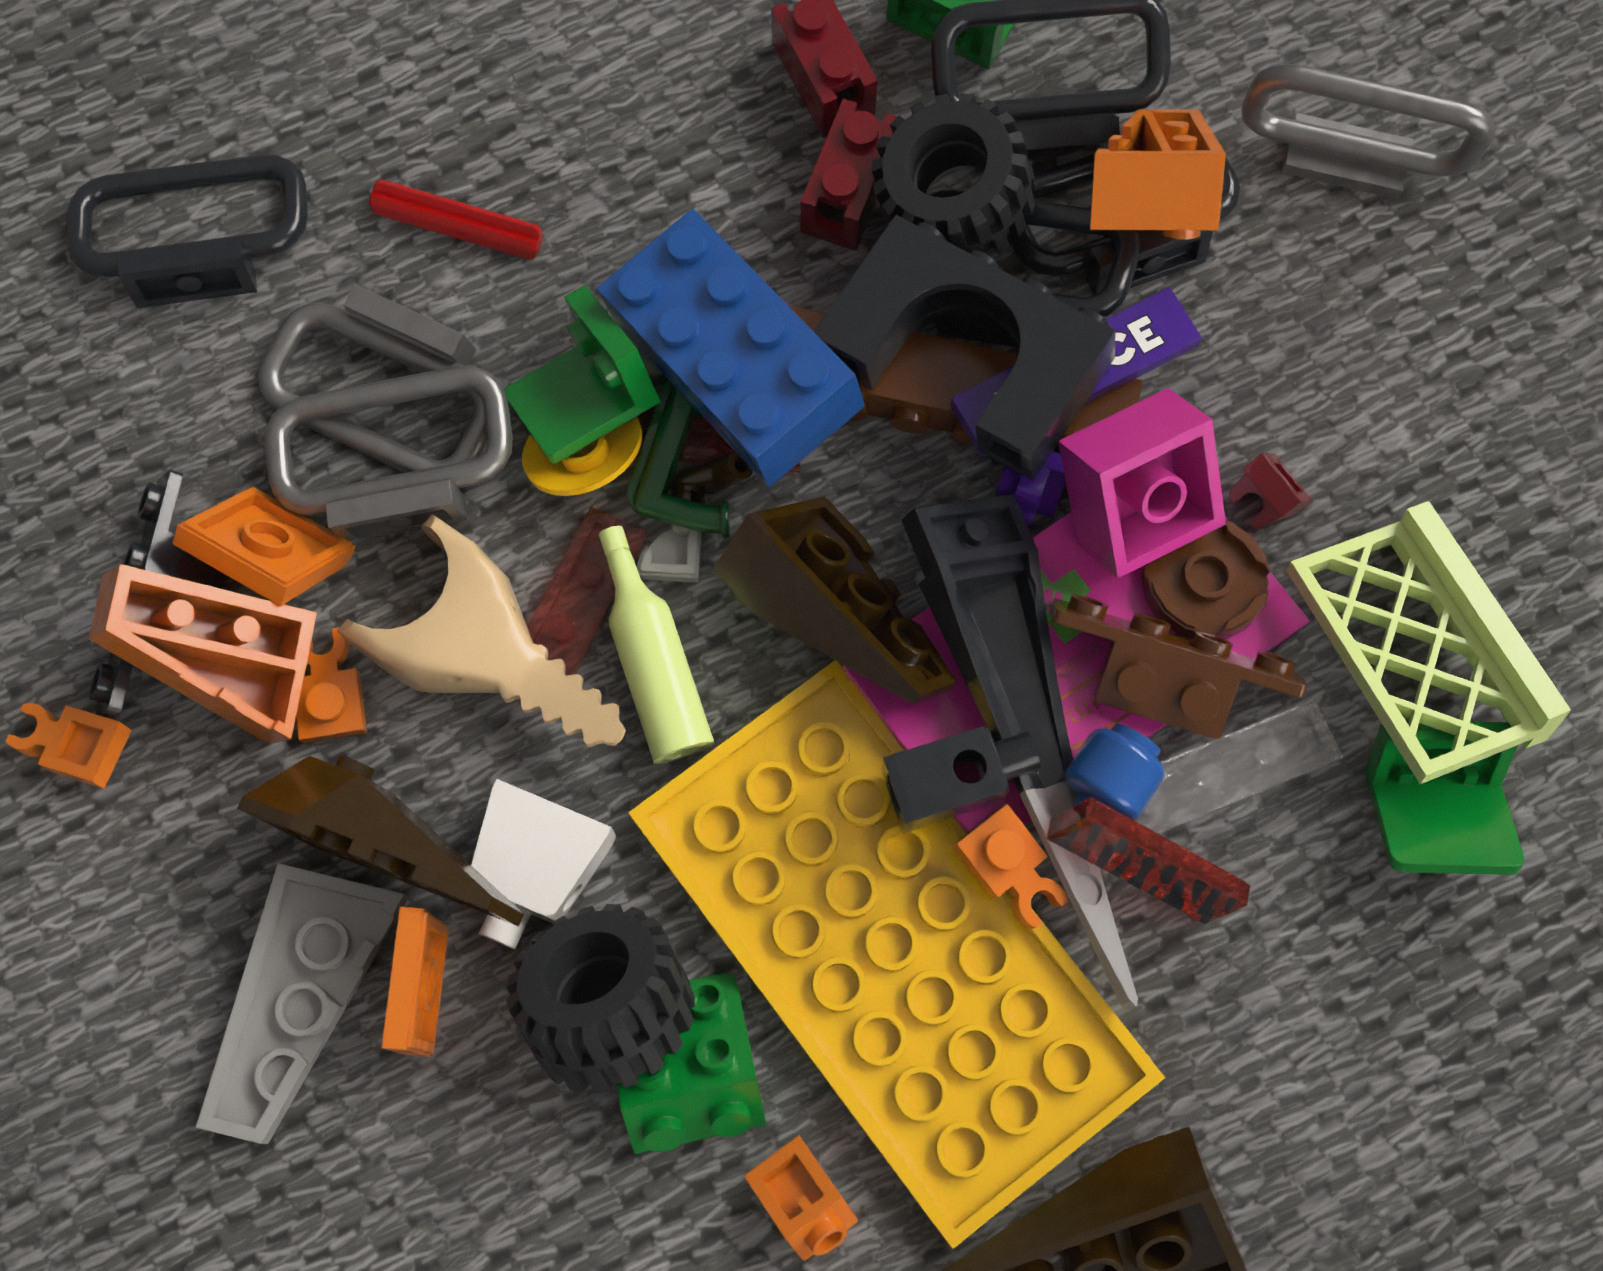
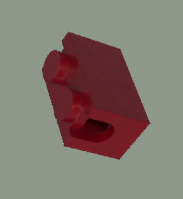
M801 0L792 11H789L785 2L772 7V45L822 137L828 136L840 107L837 106L835 93L848 88L853 97L851 101L857 103V111H866L875 115L878 80L833 0Z
M846 99L842 100L800 201V232L854 251L857 250L877 201L873 183L876 181L871 172L873 159L881 158L876 147L881 136L891 137L893 135L890 124L897 116L885 113L883 121L880 123L873 114L866 111H857V103ZM824 204L845 210L843 222H836L823 216L821 211Z

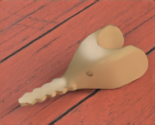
M433 514L426 519L421 527L434 543L446 551L448 556V576L443 592L436 604L423 616L410 624L400 627L373 629L346 619L337 630L356 650L416 691L427 693H501L506 703L521 699V707L524 713L541 710L545 724L562 720V728L567 736L583 732V740L587 747L603 743L615 746L623 739L626 732L624 725L619 720V706L617 704L601 705L602 695L599 689L583 690V678L581 675L565 676L564 661L562 659L547 660L548 649L543 645L533 643L509 578L475 542Z

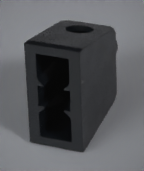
M987 726L883 757L882 774L903 834L1004 799L1010 791L1007 780L1041 769L1036 747L1028 731L993 742ZM970 762L979 770L980 779L965 783L955 775L953 766Z

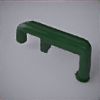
M666 377L659 397L660 403L656 405L628 486L627 499L629 506L635 513L643 517L693 531L722 534V537L727 539L730 537L731 526L730 505L728 501H722L721 506L708 505L668 494L693 418H705Z

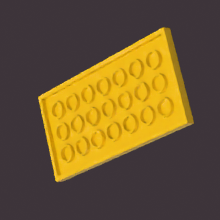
M834 660L629 811L628 814L950 1248L954 1249L1164 1080L1165 1077L1046 925L1042 922L1037 928L1032 929L1022 926L1013 914L1011 905L1013 896L1008 890L994 899L987 895L951 848L952 844L965 835V832L954 817L905 834L902 833L882 774L883 757L904 750L855 684L847 678L843 667L838 661Z

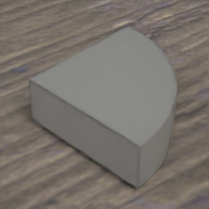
M671 525L670 529L657 536L642 551L638 560L637 570L641 580L699 583L702 532Z

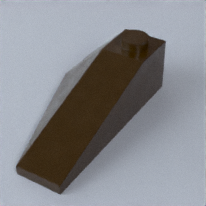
M825 496L747 514L713 569L728 585L736 600L747 606L755 615L913 705L950 691L957 682L923 627L913 620L904 618L895 602L901 593L892 579L882 578L880 580L871 567L869 560L874 555V551L866 538Z
M339 755L334 765L308 756L245 794L237 807L240 811L311 847L519 927L524 913L396 795L371 781L376 770L352 758Z
M1188 1126L1122 1150L943 1269V1271H1247L1210 1172Z

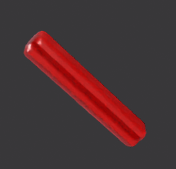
M384 179L376 181L370 193L369 205L372 212L379 216L528 260L534 259L537 256L542 245L543 234L541 227L537 224Z

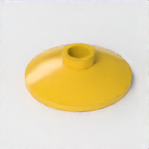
M636 417L588 444L577 453L571 454L555 464L549 462L535 440L529 435L522 452L524 472L536 488L548 494L572 496L596 490L617 478L633 462L642 443L641 425Z

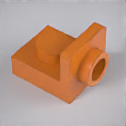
M799 1135L744 1175L786 1241L803 1261H806L813 1255H824L837 1248L846 1238L848 1229L858 1221L851 1208Z

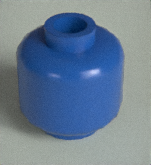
M1116 723L1111 730L1106 728L1093 730L1088 734L1064 774L1068 787L1077 795L1072 806L1088 819L1105 827L1111 818L1122 822L1137 820L1144 812L1165 776L1164 768L1157 759L1161 752L1160 748L1141 733L1123 724Z

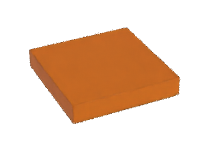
M254 486L178 524L172 542L175 546L280 607L344 568L352 558L356 547L352 542L341 538L333 531L305 515H299L285 509L277 499Z
M399 908L382 1048L408 1056L430 1057V1054H434L449 927L424 908Z

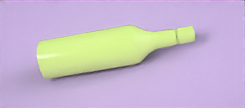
M613 526L604 529L598 535L607 557L615 586V602L609 616V627L654 764H664L704 751L714 745V740L670 608L665 600L650 591L642 582L631 551H629L630 548L623 527Z

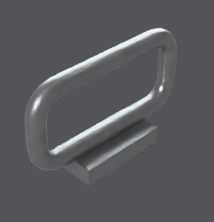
M1274 65L1260 71L1251 81L1242 102L1241 117L1250 130L1259 136L1287 143L1281 173L1398 199L1403 192L1407 171L1439 177L1453 176L1469 171L1485 154L1495 134V125L1492 118L1479 106L1460 100L1303 65ZM1285 89L1297 90L1463 128L1469 133L1457 150L1436 152L1412 147L1413 139L1300 113H1296L1292 120L1273 115L1266 110V107L1274 92Z
M354 284L343 305L350 312L336 306L318 302L302 305L287 315L278 327L262 359L258 373L259 386L267 404L275 411L284 403L299 397L286 389L283 377L301 338L307 331L316 327L331 330L421 373L454 366H468L477 349L463 333ZM463 390L461 392L471 397L474 403L473 417L457 449L452 456L445 460L431 459L340 415L300 423L403 473L473 460L483 453L488 443L483 403L481 397L471 390Z
M454 366L301 396L288 401L273 413L265 430L264 446L269 483L274 497L284 508L299 515L327 514L328 528L341 538L351 541L422 529V524L431 514L446 524L469 520L466 498L459 488L477 485L494 478L505 467L512 453L513 434L508 401L502 384L490 372L476 366ZM463 390H471L481 397L488 444L484 453L478 458L314 491H305L295 482L290 435L293 429L300 423Z

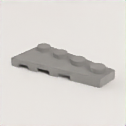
M277 863L196 1128L259 1144H268L396 922L399 916V908L404 907L409 897L407 895Z

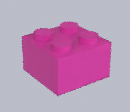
M1169 388L1058 441L1077 543L1117 578L1226 525L1212 418Z

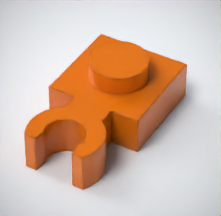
M340 627L332 628L334 643L332 649L326 654H314L313 642L311 640L307 660L311 675L304 676L296 714L299 740L303 744L367 734L360 672L357 668L341 670V664L349 653V643L337 632Z
M23 704L20 711L37 721L36 729L26 738H19L16 735L8 734L5 742L26 756L40 757L37 764L50 772L105 789L132 730L119 721L65 705L58 720L54 714L38 704Z
M1008 804L1000 806L951 845V848L991 899L998 898L1007 890L1013 896L1011 903L1013 914L1016 920L1025 928H1037L1042 923L1031 908V899L1035 893L1039 892L1045 895L1054 908L1062 907L1068 902L1064 889L1056 881L1049 878H1041L1034 868L1048 856Z

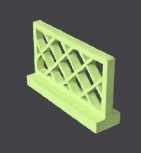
M1429 501L1408 508L1399 522L1290 562L1287 569L1288 575L1420 784L1519 744H1523L1525 749L1544 742L1550 738L1571 711ZM1391 545L1405 566L1402 576L1367 565L1370 552ZM1359 557L1358 561L1352 560L1354 558ZM1330 569L1353 577L1348 596L1344 597L1322 589L1313 574ZM1361 581L1397 592L1391 613L1356 601ZM1406 596L1431 605L1438 616L1435 628L1400 616ZM1350 616L1386 628L1380 649L1354 640L1347 629ZM1395 632L1431 644L1425 665L1389 653ZM1440 647L1464 655L1473 669L1470 681L1434 669ZM1384 669L1420 681L1414 703L1388 694L1381 683ZM1430 685L1465 697L1460 719L1424 707ZM1478 701L1498 708L1511 725V728L1497 733L1471 724L1470 721L1475 702ZM1419 723L1455 735L1451 752L1430 760L1416 738ZM1465 739L1474 742L1464 746Z

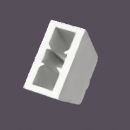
M496 779L471 866L524 913V916L518 927L487 915L479 934L515 950L531 914L551 923L564 915L566 916L616 839L612 827Z

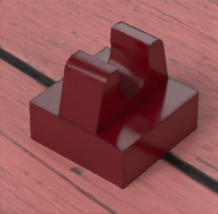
M1262 452L1242 468L1245 474L1229 492V498L1233 503L1244 500L1252 493H1256L1262 498V512L1249 522L1254 529H1264L1285 518L1294 517L1314 502L1277 455Z

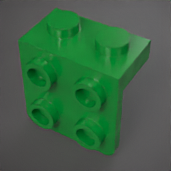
M1470 721L1471 724L1497 733L1511 728L1509 722ZM1381 723L1365 768V775L1389 865L1396 871L1410 873L1517 874L1521 870L1525 857L1501 785L1518 745L1420 784ZM1419 723L1416 738L1430 760L1451 752L1455 735ZM1465 739L1464 746L1474 742Z
M721 973L689 980L695 998V1007L690 1009L694 1020L690 1031L679 1034L683 1045L675 1055L666 1054L661 1059L664 1066L653 1075L647 1070L637 1076L639 1083L624 1088L622 1082L617 1083L620 1109L634 1154L648 1151L666 1152L684 1143L715 1136L734 1137L746 1132L748 1129L767 1125L738 983L734 975Z

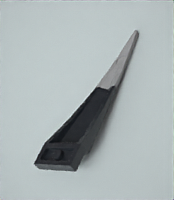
M1014 494L916 507L901 521L925 577L918 583L990 731L993 741L996 742L1026 731L1030 733L1038 753L1041 769L1013 778L1012 780L1120 1005L1125 1011L1137 1006L1138 997L1114 921L1101 871L1095 865L1097 856L1093 843L1086 845V839L1090 834L1087 817L1072 806L1077 795L1070 790L1064 777L1066 769L1073 760L1055 670L1038 549ZM1075 826L1081 827L1070 845L1073 853L1049 841L1053 837L1064 839ZM1085 849H1088L1090 851L1089 855L1084 860L1080 856Z

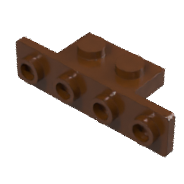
M1072 594L1069 602L1054 598L1050 610L1053 622L1112 640L1093 695L1094 701L1220 740L1241 680L1301 698L1305 695L1308 685L1300 673L1293 671L1296 663L1283 656L1266 651H1258L1254 659L1231 652L1233 644L1223 638L1204 632H1196L1193 640L1169 633L1171 627L1169 623L1141 613H1134L1132 620L1129 621L1107 614L1109 608L1107 604L1087 596Z

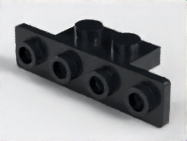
M170 469L156 484L148 482L144 489L137 513V518L146 521L140 543L133 541L130 544L123 565L221 589L224 577L222 572L172 544L175 533L168 530L183 473ZM113 653L110 655L108 664L99 663L89 692V699L98 702L95 714L109 719H113L121 713L133 668L132 664Z

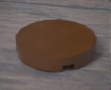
M1226 521V525L1144 565L1141 579L1145 600L1158 619L1171 625L1170 629L1175 633L1194 639L1196 632H1204L1228 639L1246 629L1266 605L1269 589L1267 591V575L1270 572L1267 558L1255 539L1233 522Z

